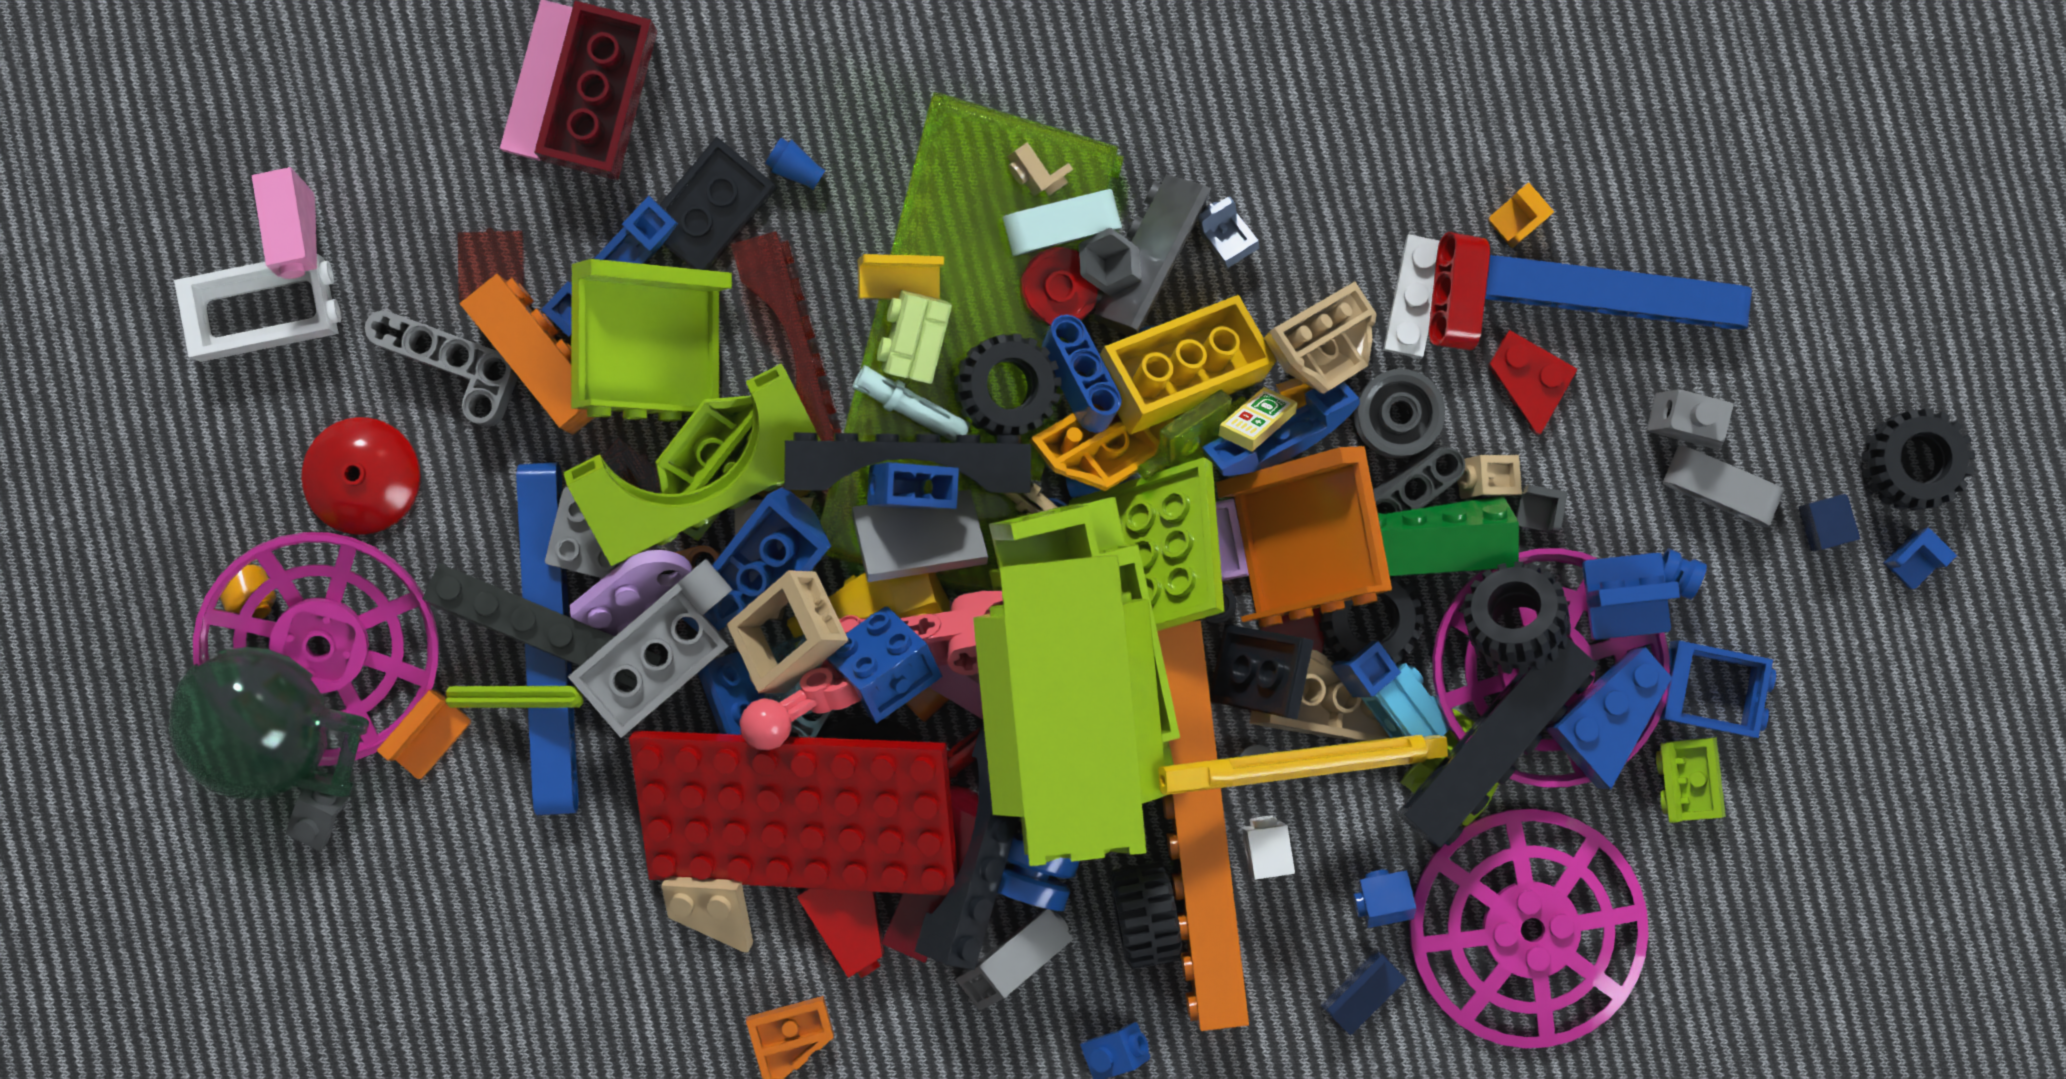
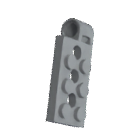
M705 559L570 674L568 678L619 737L622 738L730 646L704 614L733 589L710 562ZM691 617L697 621L699 631L695 638L684 639L679 636L676 630L679 619ZM660 643L666 647L668 659L665 664L656 666L647 660L646 649L650 644ZM628 669L634 672L637 677V686L634 690L625 692L616 686L615 676L619 670Z

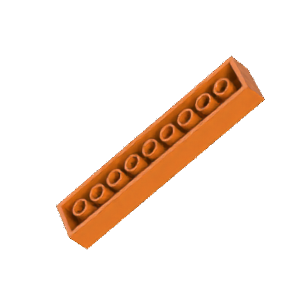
M1201 620L1157 631L1180 738L1169 741L1173 763L1178 765L1217 760ZM1221 788L1162 797L1164 817L1166 820L1172 819L1174 832L1166 834L1168 853L1171 860L1177 859L1178 873H1171L1173 895L1176 900H1182L1183 912L1177 913L1181 941H1187L1188 952L1181 954L1182 971L1185 980L1192 983V992L1185 993L1188 1017H1190V1022H1197L1200 1031L1249 1026Z

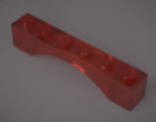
M775 231L731 244L741 282L747 289L769 305L785 328L793 349L796 367V392L820 440L834 441V433L843 432L841 428L834 429L831 414L837 413L831 391L824 392L820 377L826 375V370L820 352L814 354L810 339L816 338L810 315L803 316L799 302L806 299L800 278L793 279L789 264L795 263V258L789 240L782 241L780 235Z

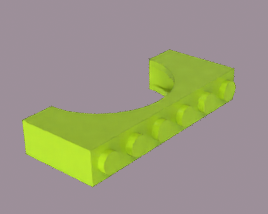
M782 363L745 381L750 391L753 405V424L749 441L733 467L707 486L679 494H661L645 491L627 483L616 475L600 454L563 472L569 491L611 566L619 562L622 563L629 557L641 553L655 544L658 546L665 545L673 541L679 532L691 526H703L709 523L715 514L727 508H739L746 504L751 496L763 490H775L784 484L785 440H793V432H817Z

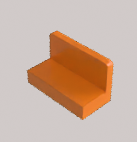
M429 690L376 751L387 761L396 760L415 778L423 779L471 724V719L459 708H450L445 702L446 697L441 692Z

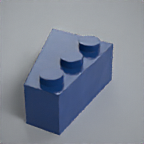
M1646 647L1631 649L1568 706V710L1560 720L1553 725L1549 724L1545 729L1598 789H1612L1672 677Z

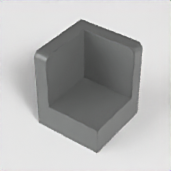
M1108 228L1079 243L1081 276L1109 296L1142 281L1139 247L1112 228Z
M1535 485L1522 487V494L1519 495L1515 514L1519 527L1551 534L1561 531L1568 492Z

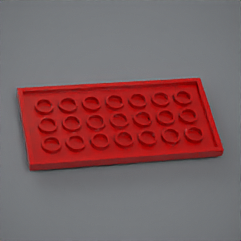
M634 731L629 737L649 880H665L667 877L674 876L691 877L700 880H735L742 882V885L947 895L950 888L955 884L958 866L946 743L788 737L780 747L766 751L750 746L742 735Z

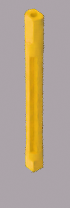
M1412 735L1162 766L1158 769L1159 788L1163 795L1422 763L1426 759L1448 757L1447 737L1440 735L1425 737L1422 735Z

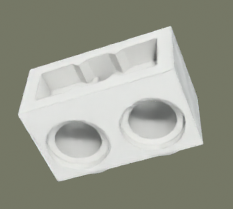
M1270 815L1251 818L1250 826L1241 827L1248 872L1252 878L1256 880L1295 874L1288 826L1285 823L1277 822V818Z

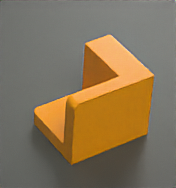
M1528 182L1511 199L1488 218V222L1507 244L1514 248L1548 219L1554 211Z

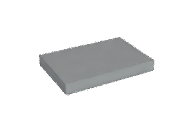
M971 490L958 491L957 509H904L868 505L852 507L853 523L868 582L987 564L988 554Z

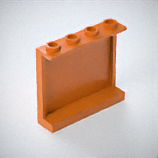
M1365 446L1339 447L1216 482L1219 498H1235L1256 613L1241 616L1242 622L1258 621L1259 627L1278 625L1283 623L1282 616L1289 615L1290 620H1298L1314 616V608L1320 607L1321 613L1345 609L1344 601L1352 600L1353 606L1378 601L1376 594L1392 590Z

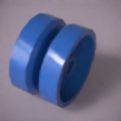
M1015 832L1007 861L1014 865L1006 863L997 893L1041 908L1064 911L1070 889L1064 883L1049 877V875L1065 879L1073 878L1076 876L1080 861L1071 862L1070 858H1058L1047 862L1046 865L1029 866L1028 855L1024 853L1023 834Z

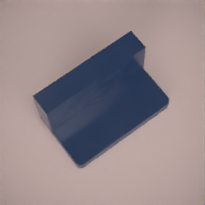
M1376 950L1321 1006L1351 1036L1407 979L1380 951Z

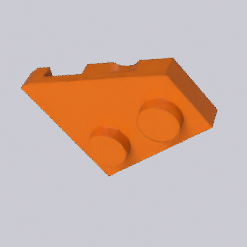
M824 996L747 1016L746 1024L762 1079H784L794 1069H799L807 1062L809 1056L816 1050H820L834 1038V1030Z

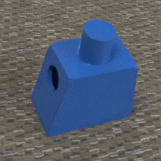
M892 462L870 465L868 506L904 509H957L959 468ZM927 480L932 482V494H924V485Z

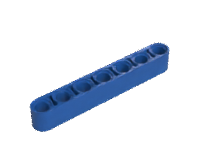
M1490 256L1485 299L1725 329H1747L1752 288L1736 284L1513 257Z

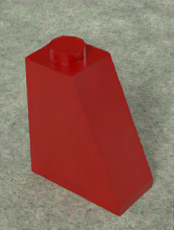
M808 888L797 896L848 978L856 973L860 978H863L881 966L877 959L883 956L884 946L881 944L883 939L876 892Z

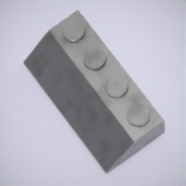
M1167 174L1162 184L1154 181L1144 201L1150 205L1144 218L1136 216L1126 236L1132 239L1131 242L1139 247L1142 281L1112 296L1099 289L1097 301L1094 305L1096 309L1093 316L1094 320L1127 337L1139 333L1197 222L1198 216L1207 202L1211 188Z

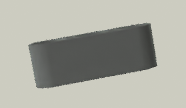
M1433 444L1427 447L1373 489L1376 506L1385 502L1387 514L1423 508L1463 475L1465 470L1463 455L1458 450L1441 444ZM1447 454L1449 458L1448 468L1444 472L1438 473L1436 461L1441 455ZM1416 478L1418 481L1417 492L1411 497H1406L1404 492L1406 483Z

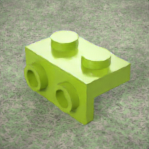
M1717 737L1661 743V751L1656 753V765L1658 773L1660 775L1664 774L1665 790L1661 791L1660 799L1662 811L1664 814H1668L1669 822L1676 823L1685 820L1726 817Z

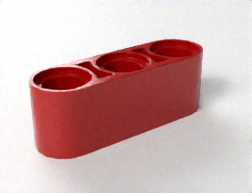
M1447 232L1439 242L1429 321V339L1433 345L1470 351L1477 346L1480 340L1490 259V245L1486 238Z

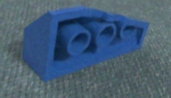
M781 487L769 493L712 565L733 589L704 614L718 631L726 627L729 621L788 570L812 571L830 549L829 540L815 512L790 490H784V487ZM682 617L697 632L699 631V625L695 619Z

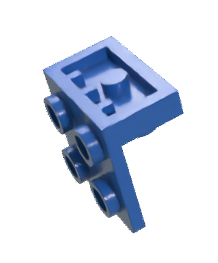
M883 607L847 632L846 636L849 641L826 659L855 688L868 716L876 724L943 677L927 643L889 607Z

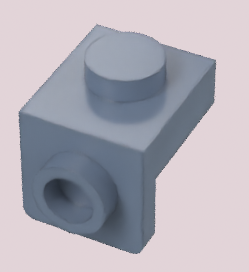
M1227 197L1221 202L1210 204L1198 216L1201 236L1226 268H1229L1260 248L1258 239L1237 214L1235 202L1231 197Z

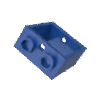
M1670 641L1668 650L1672 680L1669 683L1666 703L1660 720L1744 737L1759 738L1760 731H1764L1768 723L1769 710L1764 708L1767 692H1772L1776 680V670L1772 669L1773 659L1684 641ZM1692 656L1751 667L1741 725L1682 713Z

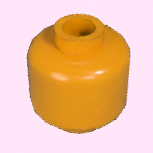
M246 565L230 581L220 596L225 611L240 614L243 605L250 595L264 581L269 579L263 567ZM274 590L260 602L252 617L263 619L269 615L271 607L276 600Z

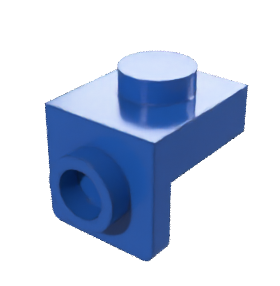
M1137 1022L1128 1024L1118 1031L1088 1039L1080 1044L1093 1079H1106L1127 1073L1150 1060L1147 1039L1141 1033Z

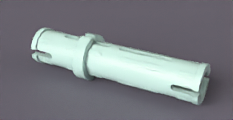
M866 365L861 368L853 383V389L876 399V401L883 404L882 408L889 412L895 410L953 443H956V435H966L970 422L949 413L940 406L905 388V383L897 380L894 382Z

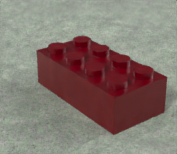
M574 1L534 151L543 162L619 180L658 32L651 19Z

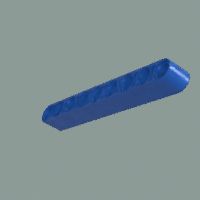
M558 462L519 464L516 470L522 598L569 617L567 569L545 563L563 491L560 464ZM525 644L527 686H573V682L568 678L572 674V663ZM574 707L528 708L534 812L537 816L577 813L579 793Z

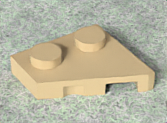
M674 876L665 878L661 887L668 918L737 950L749 952L753 944L742 882L723 879L700 880L691 877Z

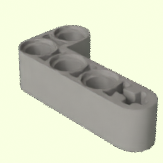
M377 311L368 317L365 323V333L372 343L385 350L470 380L462 400V411L468 420L483 427L495 426L501 421L518 376L498 351L389 311ZM382 326H390L404 333L402 340L389 334L383 335L380 333ZM422 335H430L432 339L430 349L425 353L418 354L416 351L418 338ZM460 348H466L469 353L468 361L461 367H455L452 362L453 354ZM503 361L506 366L504 376L499 380L492 381L489 377L491 365L495 362ZM483 398H489L492 403L490 413L485 417L478 418L475 413L477 402Z

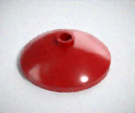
M367 417L344 419L323 430L310 445L303 461L301 473L305 498L316 516L328 526L354 535L378 533L398 523L413 506L419 492L421 479L417 454L405 435L386 422ZM358 467L360 476L357 480L351 481L348 473L351 468Z

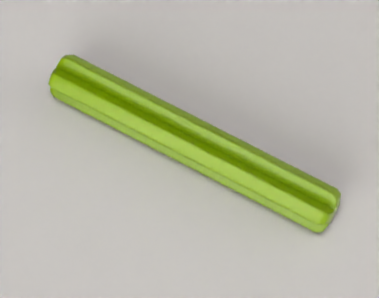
M450 686L445 692L447 696L445 702L450 708L580 707L584 702L583 694L576 686Z

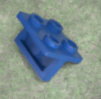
M1661 553L1583 561L1582 567L1590 633L1593 640L1664 633L1671 630L1668 600L1680 598L1678 582H1665Z
M739 651L713 659L698 672L720 734L742 735L739 721L744 710L751 702L763 698L781 702L777 693H758L750 680L749 672Z

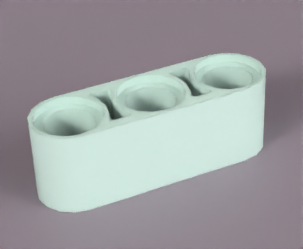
M1112 189L1015 212L1002 217L1012 256L1089 238L1108 228L1113 230L1122 228Z

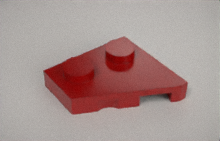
M1511 330L1507 331L1488 364L1496 379L1507 390V395L1514 406L1519 408L1530 424V430L1537 436L1542 433L1578 370Z

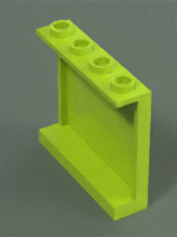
M588 259L573 263L571 409L587 410V417H611V411L623 412V419L640 420L647 419V414H658V421L678 422L682 421V416H691L704 399L719 398V291L732 289V273L599 259Z

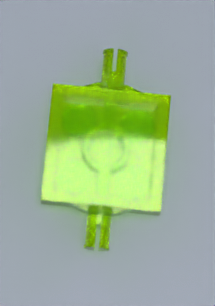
M1220 389L1160 430V444L1154 456L1137 466L1140 476L1144 480H1148L1159 471L1203 457L1208 459L1203 453L1202 447L1220 438V424L1248 400L1240 396L1231 403L1232 398Z

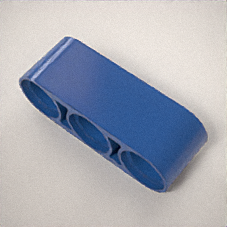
M1060 315L1052 322L1042 342V347H1046L1049 350V360L1051 362L1056 360L1059 369L1055 370L1056 378L1061 377L1062 386L1060 387L1080 425L1090 432H1102L1109 427L1121 406L1122 399L1084 324L1075 316ZM1058 337L1065 338L1069 343L1061 341ZM1075 370L1082 371L1087 377L1077 374ZM1093 404L1100 405L1105 411L1098 410Z

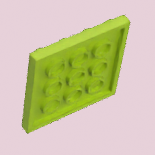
M1203 457L1116 485L1107 491L1100 490L1069 500V505L1078 503L1085 504L1110 497L1116 498L1125 544L1139 546L1157 631L1225 612L1213 465L1211 461Z

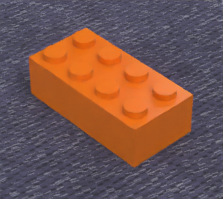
M495 274L459 304L558 427L574 435L595 417H587V410L571 409V346L567 345L562 339L556 340L554 336L559 332L558 329L537 308L534 311L531 309L530 305L535 301L520 283L518 284L512 277L507 281L499 274Z

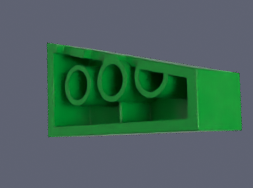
M1504 496L1388 514L1378 513L1390 576L1498 569L1497 565L1506 563V567L1510 568L1514 567V562H1519V522Z

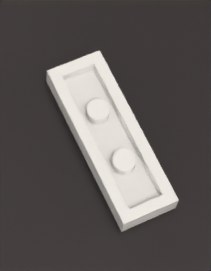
M1410 234L1407 235L1383 351L1420 359L1423 358L1429 331L1437 250L1440 241Z

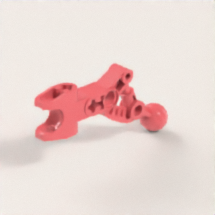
M979 591L963 594L953 600L951 611L900 619L927 643L938 667L948 664L951 670L957 674H979L973 617L990 614L989 607L1002 605V591ZM847 615L839 619L845 634L866 620L855 615ZM825 660L820 668L812 669L803 675L800 680L801 690L783 701L777 702L772 699L763 698L751 702L744 710L739 721L740 732L750 746L768 751L780 747L790 734L791 722L811 710L817 714L827 713L832 710L849 707L861 700L855 688Z

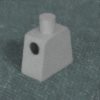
M1679 389L1659 392L1655 394L1646 431L1720 450L1726 438L1734 404ZM1671 405L1672 409L1670 415L1667 418V411L1669 406Z

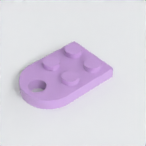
M651 550L633 555L569 605L571 618L616 636L693 570L692 565L682 555L666 550ZM666 570H675V572L670 574H661V572Z

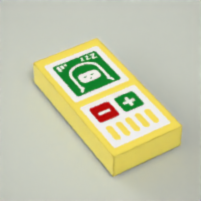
M1263 387L1220 424L1219 436L1253 452L1296 414L1297 402Z

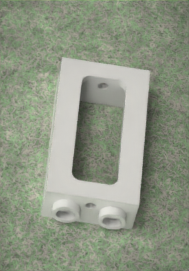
M317 254V269L305 271L304 276L294 279L278 277L266 266V262H260L174 280L188 357L200 362L339 334L337 323L341 322V311L337 300L331 297L329 286L334 283L333 270L329 261H325L324 257ZM304 281L311 283L316 306L314 317L221 337L212 336L207 314V304L210 301Z

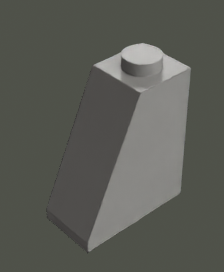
M1046 909L1035 915L978 960L975 970L967 969L955 980L976 1007L982 1010L1008 996L1073 940L1072 936L1068 933V925L1059 914Z

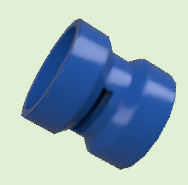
M1669 548L1662 556L1665 582H1678L1680 596L1692 600L1702 584L1707 565L1696 559L1691 561L1683 559L1681 553Z

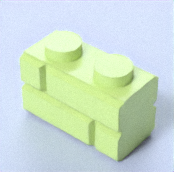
M901 290L899 299L892 298L887 314V321L892 322L889 338L882 337L877 353V361L882 362L881 368L885 373L932 384L952 308L948 301Z

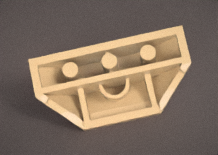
M1353 282L1273 328L1263 339L1286 373L1325 394L1369 365L1373 340L1372 326L1375 325L1377 314L1357 283Z

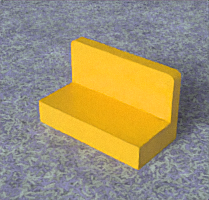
M863 254L858 258V299H899L901 290L940 299V267L944 265V256Z

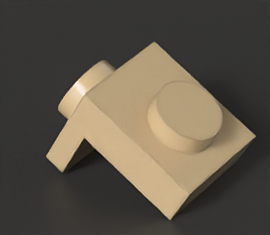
M1028 142L1007 156L1011 162L1008 165L1011 174L1019 184L1023 185L1025 183L1033 196L1043 190L1050 196L1068 183L1064 176L1073 170L1071 165L1067 163L1050 175Z

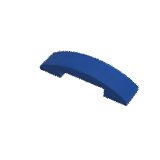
M648 195L622 223L624 227L594 259L647 264L678 223ZM567 281L541 309L568 337H571L572 282Z
M1342 382L1325 394L1312 389L1305 393L1306 405L1297 409L1296 414L1253 452L1220 437L1203 446V453L1223 476L1247 474L1274 466L1305 451L1331 433L1360 405V399L1345 382Z

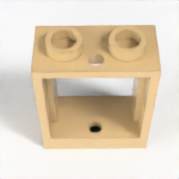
M788 570L727 623L734 639V645L740 652L749 672L750 680L758 693H786L801 680L805 673L815 669L849 641L817 573L812 571ZM789 602L807 640L777 664L760 626Z

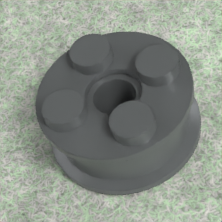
M1409 369L1386 371L1371 380L1358 396L1360 405L1354 410L1356 431L1362 442L1370 450L1383 457L1403 459L1414 456L1429 447L1437 439L1443 428L1445 420L1443 397L1437 386L1428 377L1419 372ZM1393 404H1402L1408 409L1409 419L1406 424H1397L1391 419L1389 411Z

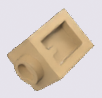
M1479 455L1464 459L1465 470L1463 475L1457 480L1461 499L1480 496H1516L1522 494L1519 455Z

